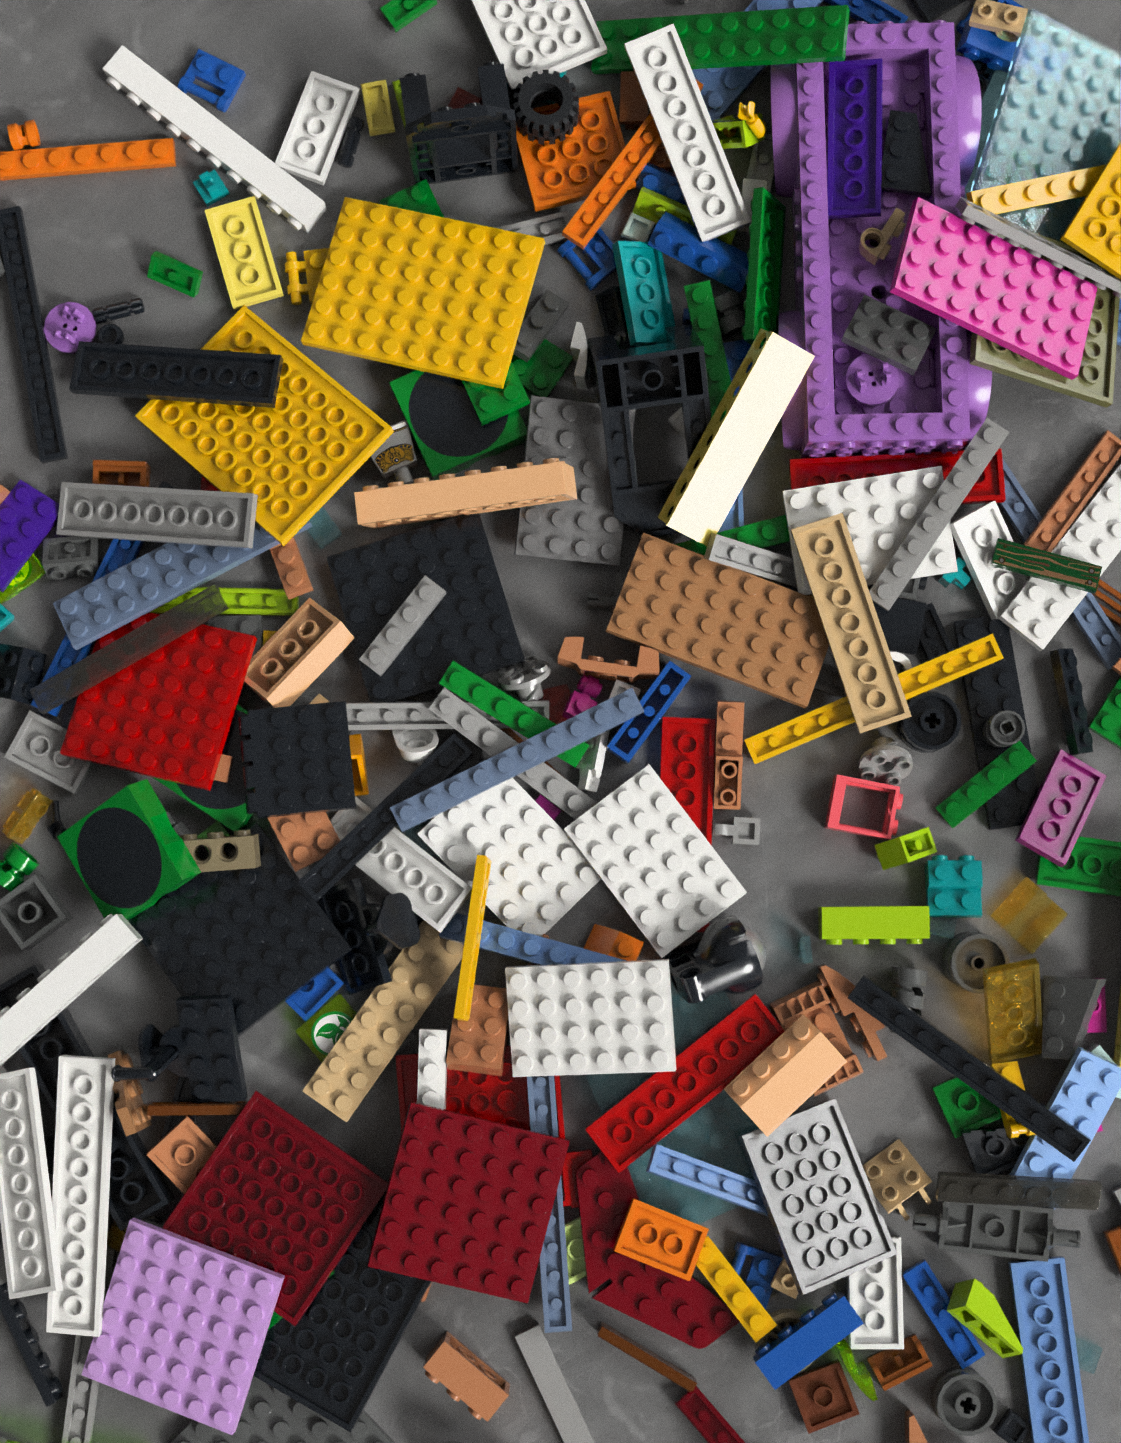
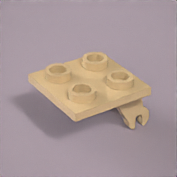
M900 1139L862 1165L874 1196L888 1214L897 1209L903 1219L908 1221L910 1217L901 1203L916 1192L923 1198L927 1206L932 1203L924 1190V1187L929 1185L932 1180Z

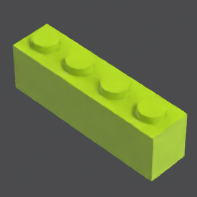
M929 906L818 907L819 939H826V945H842V939H853V945L869 944V939H879L880 944H896V939H906V944H923V939H930Z

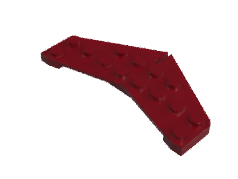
M600 1150L577 1168L575 1177L588 1293H591L609 1278L612 1280L592 1295L593 1299L697 1349L707 1347L740 1322L723 1301L693 1277H691L690 1281H687L613 1251L631 1199L639 1200L628 1166L618 1173Z

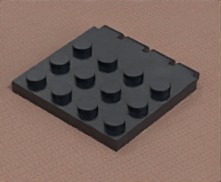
M346 701L248 710L249 716L238 717L240 737H251L250 740L240 741L242 763H253V766L243 767L244 789H255V793L245 794L247 814L257 813L259 819L356 809Z

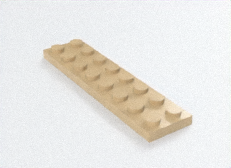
M843 513L792 529L791 534L859 734L912 717Z
M422 921L419 926L420 939L418 943L402 949L390 966L389 972L392 981L376 986L303 1089L305 1094L346 1123L462 960L464 944L440 938V932L426 921Z

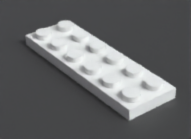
M356 796V809L338 810L330 820L340 841L373 811ZM396 828L356 864L358 868L391 894H405L411 902L412 911L440 933L472 892V888Z

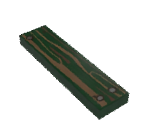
M1000 538L996 541L990 566L1093 594L1097 591L1102 566Z

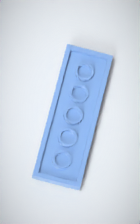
M1078 1046L1046 1107L1087 1135L1092 1141L1121 1088V1066ZM1031 1135L1008 1176L1003 1190L1028 1203L1053 1205L1055 1210L1091 1141L1076 1161L1073 1162L1039 1136Z

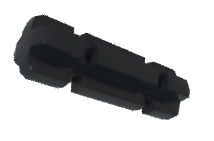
M358 117L349 119L347 126L349 131H346L341 147L343 153L339 154L338 164L344 168L353 166L355 159L353 154H356L361 137L359 132L364 127V121Z
M141 298L131 299L129 303L123 301L106 305V308H94L93 317L96 323L99 324L107 322V319L112 321L131 316V313L135 315L143 313L145 307Z

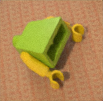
M749 101L748 105L739 102L738 114L712 121L723 149L746 148L765 139L767 126L762 114L754 113V102Z

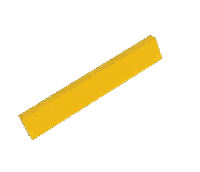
M477 855L454 1011V1018L460 1021H468L470 1018L492 862L485 855Z

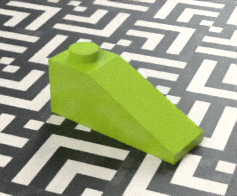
M975 1278L955 1283L947 1311L1002 1358L1022 1354L1024 1349L994 1294Z

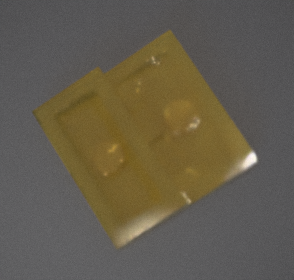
M1026 877L993 912L991 918L1033 955L1065 920L1068 913L1047 897V893Z

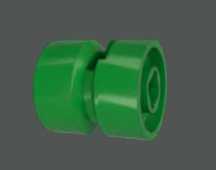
M12 842L3 852V860H0V885L11 892L24 882V875L30 876L39 866V862L24 848Z

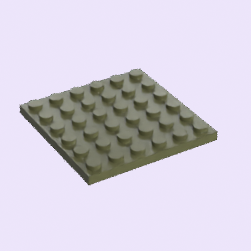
M1000 233L996 235L1005 240L1006 236ZM1039 235L1067 249L1068 251L1096 264L1095 262H1093L1092 260H1090L1089 258H1087L1086 256H1084L1068 244ZM1022 244L1018 246L1024 250L1028 248ZM1044 255L1040 257L1046 261L1049 260V258ZM1063 266V268H1062V269H1064V270H1066V271H1068V272H1070V270H1071L1070 268H1068V267H1066V266ZM1085 276L1084 280L1091 283L1092 279ZM1108 287L1105 290L1097 288L1079 374L1073 380L973 332L969 364L1107 408L1113 404L1120 298L1113 294L1114 290Z

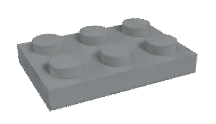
M29 710L4 756L8 760L74 794L78 793L93 765L91 762L61 755L60 751L67 729Z

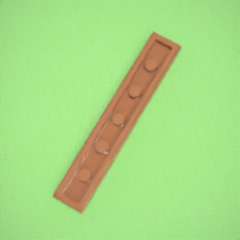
M1108 430L1103 433L1023 545L1047 552L1053 551L1120 458L1121 440Z

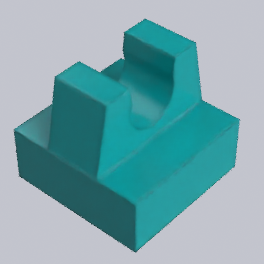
M215 169L211 172H204L199 175V179L193 182L207 207L230 194Z
M958 557L956 559L958 571L943 574L938 580L945 588L952 583L962 590L972 579L962 570L966 563Z

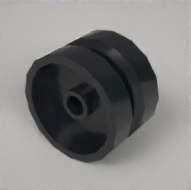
M924 692L907 702L912 717L897 721L898 733L902 741L910 749L920 753H933L950 745L958 736L961 728V713L956 703L947 695L938 692ZM925 719L931 720V728H929V723L925 722Z

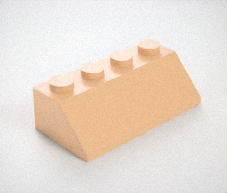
M309 597L251 658L244 683L272 708L291 706L353 641L354 636L338 618Z
M802 1015L731 1081L724 1090L768 1137L847 1061L828 1039Z

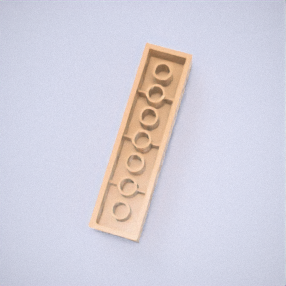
M559 458L544 459L543 464L533 465V462L518 463L517 468L507 469V466L492 467L491 472L481 473V470L465 471V476L455 477V474L439 475V480L430 481L429 478L413 479L414 484H404L403 481L390 482L387 488L370 485L362 487L363 491L354 492L358 525L373 529L452 518L463 514H480L577 499L574 467L566 464L565 461H559Z

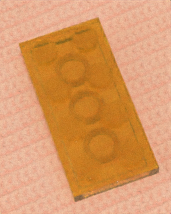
M1036 958L983 969L988 1057L990 1062L995 1064L1042 1054L1043 1026L1040 971Z

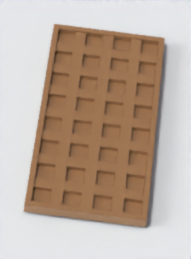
M643 533L606 629L607 633L638 645L652 648L659 653L802 708L808 706L829 647L812 597L742 570L704 559L703 555Z

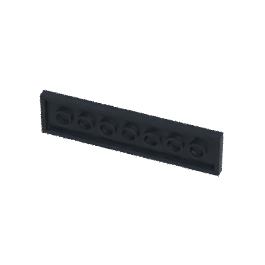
M79 341L69 390L73 394L275 408L283 358L281 355Z
M990 616L954 621L953 627L957 649L993 634L1004 658L962 677L978 770L980 772L1012 746L996 748L988 744L984 739V723L998 712L1009 710L1021 716L1024 720L1025 732L1020 741L1030 753L1031 747L1009 627L1000 619L991 620ZM1034 764L985 803L989 830L1023 824L1038 792Z

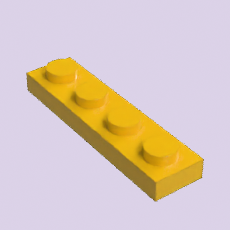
M707 1236L696 1266L753 1340L758 1342L775 1328L777 1324L713 1241Z

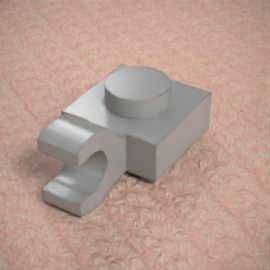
M732 817V825L713 824L712 835L732 836L731 844L759 845L760 818Z

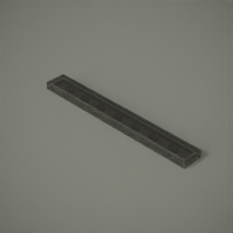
M215 584L30 689L40 713L46 714L229 609L219 588Z

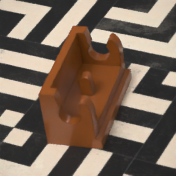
M621 72L619 122L621 125H625L627 130H638L650 114V110L635 72Z
M93 460V484L150 487L151 467L146 461Z
M915 1333L904 1338V1349H883L866 1358L884 1391L933 1366Z

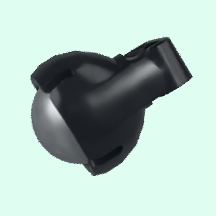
M725 916L715 920L708 926L699 941L683 948L673 949L663 959H669L670 979L679 995L688 1003H698L719 991L730 994H746L757 989L763 983L762 970L766 962V948L757 932L750 927L742 925L736 916Z

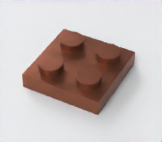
M839 1360L809 1370L788 1380L808 1434L860 1414Z

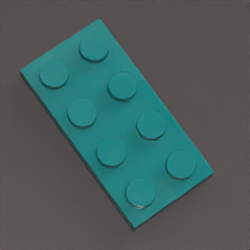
M617 241L612 244L630 346L667 343L665 327L675 326L662 252L647 245L648 242Z

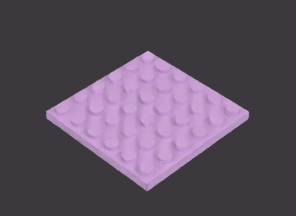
M132 1218L129 1221L103 1304L102 1334L100 1337L93 1336L82 1376L233 1435L238 1426L285 1275L142 1220Z

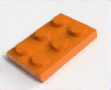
M632 1198L613 1251L690 1281L709 1229Z

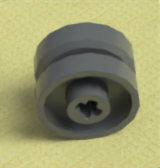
M972 931L957 934L947 943L943 951L942 966L945 975L953 984L972 993H987L995 990L1004 982L1009 972L1010 960L1006 948L999 940L987 934Z
M960 1366L946 1369L936 1378L931 1388V1403L934 1412L949 1430L958 1435L973 1436L984 1432L992 1425L997 1414L998 1401L993 1388L978 1372L969 1367L962 1369Z

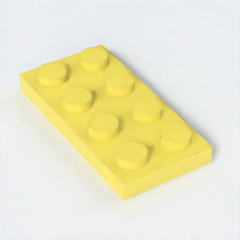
M255 196L206 209L205 214L233 309H241L244 305L248 307L284 296Z

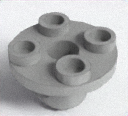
M535 655L525 657V662L498 670V681L502 689L516 690L519 701H538L543 697L541 682L550 675L551 669L548 662L537 660Z
M890 737L877 738L873 741L872 748L864 752L859 759L861 778L894 786L900 785L901 780L912 771L913 760L911 754L904 748L897 746L898 741Z

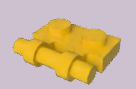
M329 248L304 251L305 261L300 262L297 261L296 252L286 253L287 262L284 266L285 272L288 273L289 277L287 291L288 295L291 296L292 305L302 304L301 295L309 294V301L312 304ZM300 272H306L307 284H300Z

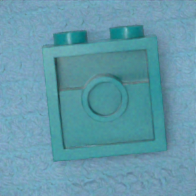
M945 855L932 856V860H928L924 865L926 906H929L930 918H981L982 860H975V857L972 855L959 856L958 860H948V856Z

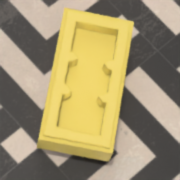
M386 80L361 84L370 136L395 132Z

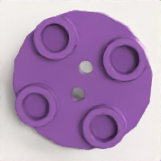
M65 302L58 304L49 312L45 319L44 332L46 339L53 348L62 353H77L79 341L93 342L96 336L97 325L93 314L87 307L79 303Z
M863 354L857 357L848 367L845 377L846 388L859 405H881L889 401L896 393L899 384L898 370L887 362H883L869 354Z

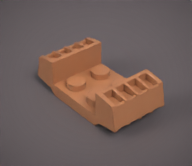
M565 637L558 655V665L574 669L580 676L591 675L598 679L612 681L617 679L625 683H634L638 679H656L660 672L659 652L645 646H640L636 667L630 666L631 662L625 660H615L614 663L604 662L603 657L588 656V660L581 659L584 637Z
M815 981L769 1003L777 1022L784 1031L804 1015L847 1061L813 1093L814 1097L864 1072L856 1054L852 1053L829 1005L830 1000L819 981Z

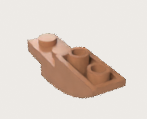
M292 537L284 547L278 544L271 548L270 551L288 599L290 600L313 591L295 537Z
M717 700L713 785L714 809L740 810L744 701Z
M826 965L818 966L817 968L820 973L816 974L817 979L823 988H828L831 998H829L830 1006L834 1013L839 1012L841 1016L852 1014L853 1017L850 1018L851 1025L856 1033L861 1032L865 1040L861 1045L868 1058L873 1057L876 1061L886 1058L887 1054L876 1034V1031L885 1028L884 1024L848 999V995L855 985Z

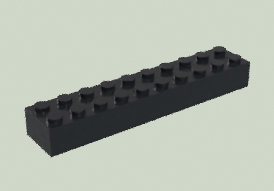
M43 964L33 965L0 985V1011L6 1006L10 1008L18 1002L16 997L28 987L33 989L39 983L37 978L46 971ZM67 1007L19 1049L28 1067L35 1068L37 1083L56 1115L59 1056L94 1057ZM114 1093L109 1211L120 1231L128 1227L129 1221L132 1218L141 1220L174 1200V1197L155 1163L146 1155L148 1151L138 1133L136 1132L126 1137L116 1111L115 1102H117V1096Z

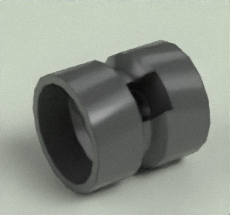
M730 291L714 298L722 340L741 334L742 327L745 324V311L741 310L743 303L738 292Z
M1009 710L992 715L983 726L984 739L988 744L996 748H1005L1017 743L1025 732L1024 720L1019 714Z
M893 966L891 982L895 986L890 989V994L908 1007L924 1009L925 993L922 992V988L926 986L928 971Z

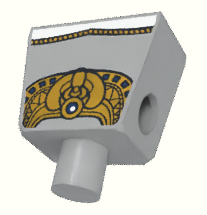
M404 420L391 426L394 432L370 456V459L384 480L395 476L396 481L412 484L413 478L409 470L417 467L418 463L407 421Z

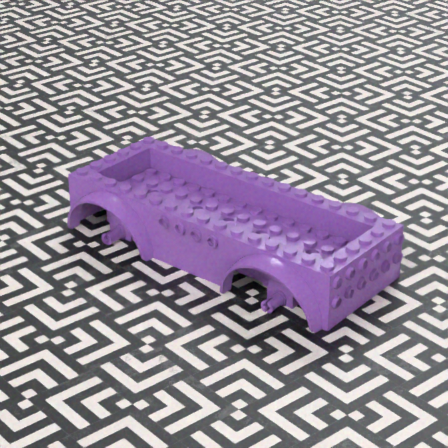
M910 20L905 23L882 21L878 24H867L864 21H857L848 24L845 61L878 58L883 60L882 159L890 110L917 113L931 189L930 197L882 191L881 216L828 219L829 62L771 65V116L775 187L777 195L792 197L795 310L779 313L778 335L815 356L781 417L784 448L800 450V458L875 456L883 454L903 455L905 453L921 455L922 453L931 454V452H942V454L952 452V454H956L963 447L969 445L986 419L991 394L992 371L969 364L972 332L889 292L912 202L917 197H920L960 217L961 213L956 208V204L960 197L965 198V187L972 174L977 156L982 116L980 83L973 62L967 57L955 55L954 22L935 20L931 23H920L917 20ZM897 207L905 212L903 222L906 226L898 238L894 236L890 241L889 245L892 247L884 260L879 258L876 265H873L859 252L861 235L868 228H877L882 231ZM869 239L865 241V244L870 248H875L870 243L878 244V242ZM872 293L879 294L882 299L874 298ZM864 295L937 328L914 376L897 368L899 384L895 395L889 401L875 406L859 405L848 392L845 380L848 367L857 357L866 353L841 342Z

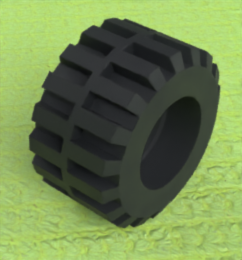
M543 70L542 74H538V71L532 72L531 78L525 76L523 84L519 83L517 85L516 93L513 96V107L517 128L520 127V133L523 136L528 134V140L532 142L537 139L538 144L544 145V141H549L551 145L555 144L556 139H559L560 142L565 140V134L569 136L572 134L573 126L576 127L578 123L579 96L574 83H569L567 76L564 75L561 78L560 72L554 71L553 74H550L549 70ZM551 100L556 102L560 109L553 114L542 115L535 112L532 107L539 101Z

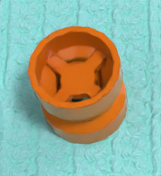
M34 119L25 121L22 125L17 123L7 125L9 139L14 150L23 149L25 145L34 147L41 144Z

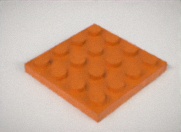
M610 91L579 98L577 126H573L572 134L570 136L565 134V140L561 142L559 139H556L555 144L551 145L549 141H544V145L538 144L537 139L532 142L528 140V134L523 136L520 133V127L517 128L516 126L517 147L535 212L586 200L625 148V142ZM555 103L533 108V110L542 115H549L558 111L560 106ZM636 181L633 182L628 190L636 188Z

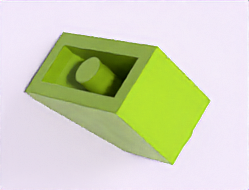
M929 827L874 845L877 858L883 870L906 864L937 852Z

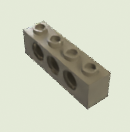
M250 829L235 830L234 836H224L223 831L207 833V838H197V834L180 835L201 872L250 869L261 866L258 834H250ZM227 843L235 846L236 854L234 857H229L225 854L224 847ZM200 845L208 848L209 856L207 859H202L198 855Z

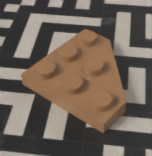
M124 1050L108 1055V1058H115V1065L134 1067L128 1053L125 1054ZM114 1081L113 1091L115 1094L119 1092L120 1096L117 1098V1102H115L116 1111L126 1137L151 1126L150 1120L153 1119V1116H147L146 1104L144 1105L141 1097L143 1088L140 1081Z

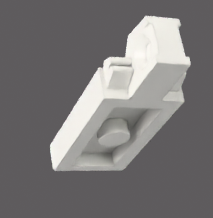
M610 730L586 741L590 746L576 766L580 772L579 789L592 792L597 791Z

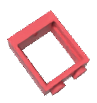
M838 774L835 775L824 828L886 841L891 840V836H895L898 829V820H895L896 809H901L903 794L899 793L900 787ZM846 786L888 794L882 832L839 823Z

